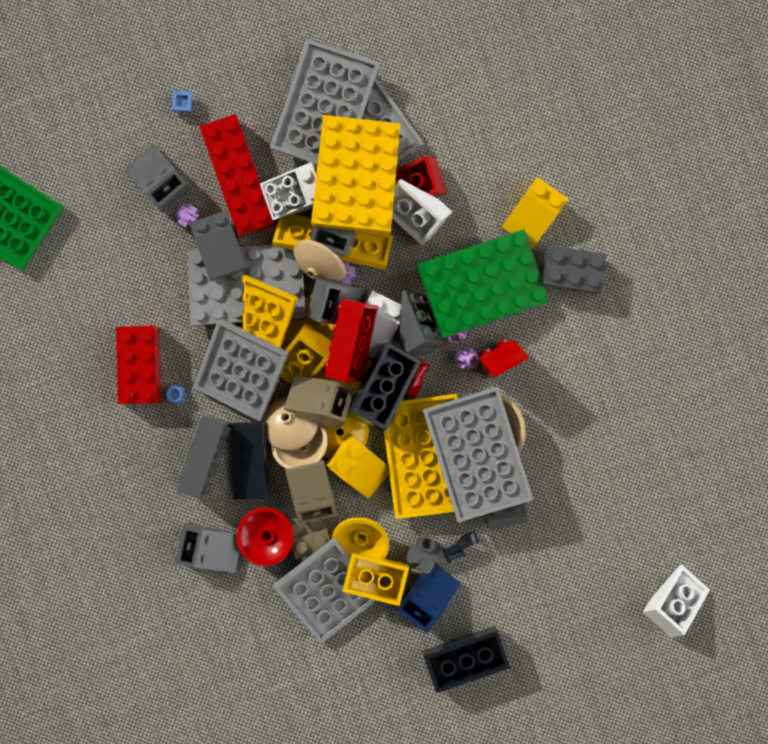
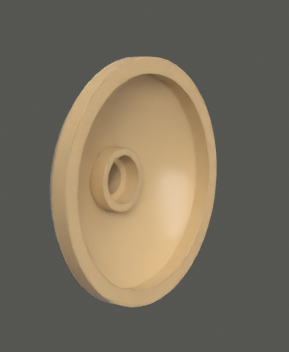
M300 240L294 246L293 252L297 264L313 280L320 278L341 282L345 278L346 269L343 262L328 247L313 240Z
M286 395L275 400L268 407L263 421H266L268 442L280 450L292 451L304 447L313 439L319 423L283 410L288 397ZM286 416H289V419L287 421H284V418Z
M319 423L315 436L304 449L284 451L271 445L273 456L286 469L320 462L327 451L328 435L324 426Z

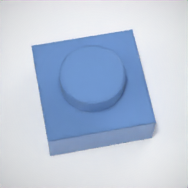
M173 91L172 111L192 113L193 93Z

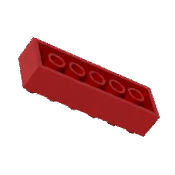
M236 113L199 126L238 237L243 238L275 227V222L271 217L262 192L261 182Z

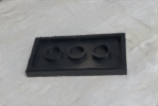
M266 421L231 423L234 499H269Z

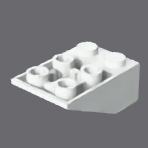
M310 162L260 183L273 220L313 208L318 164Z

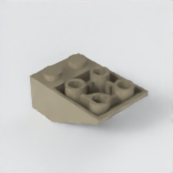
M295 375L283 410L338 430L345 423L355 388L337 381Z
M324 461L285 469L300 524L338 516L335 497Z

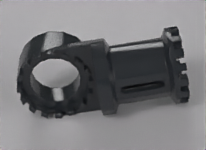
M475 531L460 537L456 544L448 548H441L449 564L460 556H466L464 548L471 547L473 543L479 542Z

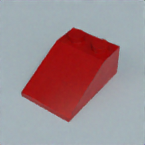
M426 155L396 169L395 185L401 179L435 198L447 194L435 157Z
M506 338L497 343L498 347L491 350L488 348L481 352L479 362L487 377L494 378L529 359V356L513 339L508 341Z

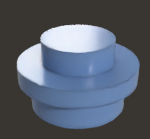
M171 385L166 390V399L172 404H178L184 400L185 391L179 385Z

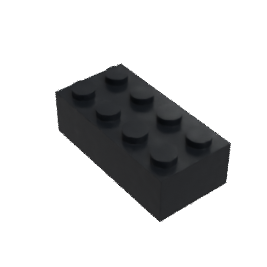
M389 342L381 344L349 406L348 413L380 431H386L421 361Z
M496 626L423 650V656L436 694L510 668Z

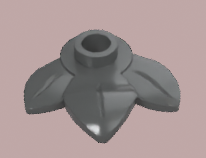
M429 536L420 537L416 545L410 547L407 553V562L409 564L417 563L418 568L424 574L430 573L435 563L443 564L445 561L442 549L437 547L434 540ZM423 544H427L428 549H425Z

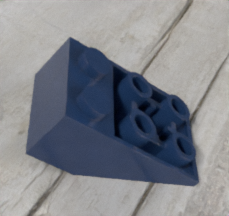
M435 563L430 573L424 574L421 572L402 596L400 606L396 605V610L425 633H428L441 616L461 582Z

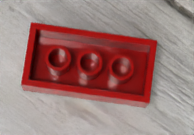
M342 299L338 306V319L333 328V341L329 346V359L325 364V377L343 382L362 381L379 309L378 305Z
M116 327L118 404L161 403L160 327Z

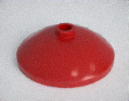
M263 507L252 510L244 516L238 526V548L242 555L255 565L271 566L286 558L292 549L294 542L293 527L289 519L276 509ZM267 532L271 533V539H267Z

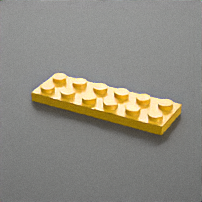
M295 214L280 218L273 238V246L294 250V246L300 240H310L314 226H311L312 218ZM358 231L350 255L344 256L336 252L334 253L341 261L386 270L393 235Z

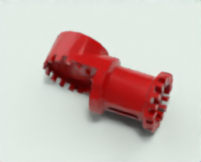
M420 360L421 363L413 377V381L405 395L412 399L416 398L423 385V377L426 371L431 368L429 364L424 363V361L422 362V360Z

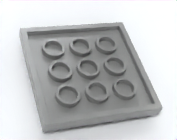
M219 319L193 388L261 421L289 352L223 319Z
M335 537L273 584L276 592L320 643H323L377 601L342 592L351 557Z

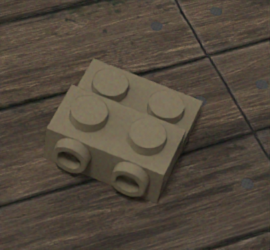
M298 517L289 519L294 531L292 549L295 559L306 560L311 554L331 540L325 519L304 524L299 523Z

